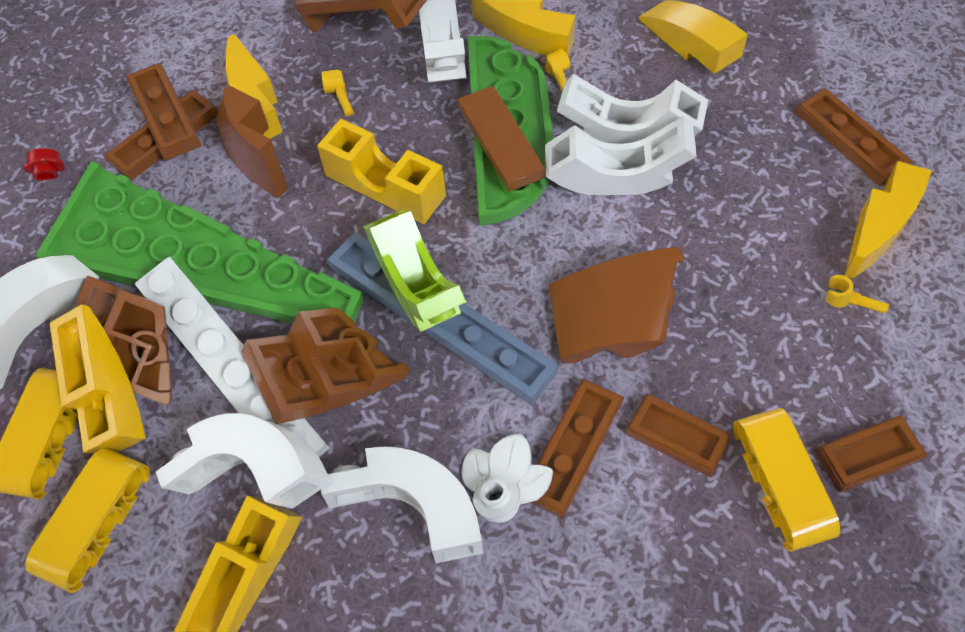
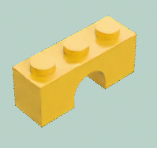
M340 119L317 145L327 177L396 211L402 209L409 210L414 220L422 224L427 222L446 197L442 165L410 150H407L401 159L395 163L379 150L373 133L346 120Z

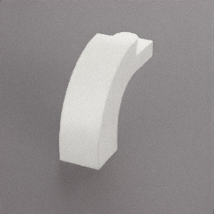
M427 0L419 10L428 83L466 79L463 38H460L455 0Z
M573 74L565 82L557 112L584 127V132L599 141L625 144L642 140L682 116L693 123L694 136H696L703 129L708 99L675 80L664 91L653 98L642 101H627L612 97Z
M684 116L652 135L632 143L613 144L599 141L574 125L545 144L546 177L566 189L585 195H639L655 191L673 183L672 170L697 157L693 123Z
M73 255L40 258L23 264L0 278V389L4 386L15 353L26 336L45 321L71 311L76 304L87 275L99 279L97 274Z
M241 413L216 415L188 428L187 431L193 446L177 452L170 462L156 471L161 488L189 495L200 490L230 468L246 463L256 479L264 501L291 509L331 483L319 456L302 437L269 421Z
M398 447L365 448L367 467L360 468L356 465L338 467L332 471V474H328L331 483L321 489V494L329 509L381 498L397 499L413 506L427 522L435 563L484 554L475 508L465 488L446 467L419 452Z

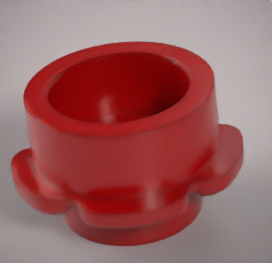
M38 148L29 151L26 154L27 163L23 165L24 171L29 174L32 173L33 178L37 181L58 178V171L65 170L64 162L60 159V153L49 148Z

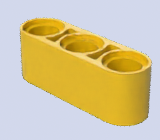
M39 368L33 372L0 441V493L36 500L44 498L47 494L43 490L48 478L54 477L66 450L62 446L67 434L72 435L78 422L77 409L61 406L56 370Z
M777 408L734 421L735 440H741L746 451L745 454H742L754 482H760L766 495L762 497V500L774 527L780 526L786 542L782 543L783 547L787 551L792 552L839 537L840 523L835 508L788 413L782 408Z
M101 448L95 452L31 547L25 562L26 571L69 593L79 591L84 585L81 583V580L89 567L94 569L112 539L108 537L115 525L122 524L138 497L135 496L138 488L142 482H148L150 477L149 467L108 448Z

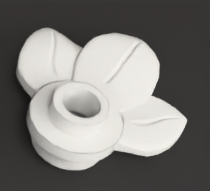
M513 434L502 438L493 446L490 453L477 448L470 449L462 465V479L465 486L474 493L473 504L477 513L483 519L496 523L506 522L513 518L520 504L536 501L541 498L548 490L553 477V470L543 465H531V449L522 434ZM496 492H503L502 496L499 499L493 501L489 500V497Z

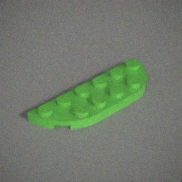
M468 36L471 94L494 86L545 167V144L553 140L548 87L543 70L530 54L526 57L512 49V43L488 36ZM474 135L479 226L499 223L521 214L531 207L546 190L550 179L546 177V169L545 178L508 192Z

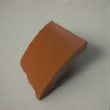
M228 85L222 93L216 122L220 141L236 166L251 181L274 197L279 198L288 189L272 141L263 135L269 129L261 103L250 95Z
M669 247L635 253L590 266L550 283L549 289L560 360L567 364L577 363L606 349L623 358H630L664 344L669 325L668 313L673 307L676 294L672 284L677 263H683V250L679 247Z
M87 275L74 308L81 304L91 308L121 360L131 383L133 393L167 406L170 405L172 389L165 306Z
M338 307L300 311L287 335L246 340L241 351L275 424L306 418L350 404L403 380L410 372L408 366L403 362L396 365L377 349L378 341L368 332L358 328L354 321Z

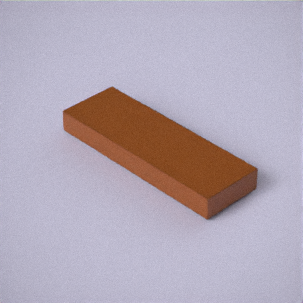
M161 62L126 76L165 161L202 146Z
M494 86L458 98L460 112L508 192L545 178V167Z
M826 88L796 107L795 113L880 187L887 182L897 161L907 164L913 162Z
M194 89L179 99L195 132L218 116L219 111L217 107ZM147 123L103 155L113 168L131 181L163 157Z
M582 378L536 464L547 466L553 470V477L549 488L541 498L529 503L564 519L623 403V396Z

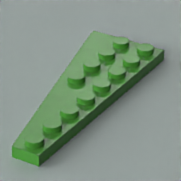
M92 161L35 255L37 259L50 256L73 255L97 274L99 278L135 287L137 286L134 283L166 258L170 257L209 304L292 324L300 311L337 307L356 323L364 302L361 291L322 272L316 274L296 264L295 259L285 254L280 256L263 248L261 242L252 238L247 240L233 233L230 227L185 205L180 207L162 198L159 192L150 188L147 191L133 184L128 177L122 174L117 176L103 169L101 164Z

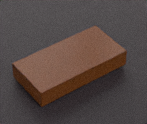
M646 393L625 434L710 478L732 434Z
M902 414L818 446L815 451L839 493L923 461L928 456Z

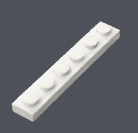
M168 257L134 283L146 299L165 306L167 325L238 413L252 415L275 424L241 352L244 344L178 265ZM305 418L276 424L302 437L319 457L330 449Z

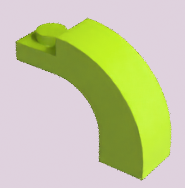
M402 209L363 226L395 296L413 325L420 332L461 314L459 305L466 303L461 288L458 284L444 278L436 267L422 240L411 211Z

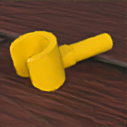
M560 48L547 55L545 70L557 81L562 93L567 81L563 71L570 68V60L567 53Z
M322 71L325 94L336 93L345 116L354 114L347 98L342 71Z
M834 275L830 278L828 287L843 291V293L827 291L826 302L831 306L841 308L852 304L884 314L888 311V303L854 292L853 282L847 276Z

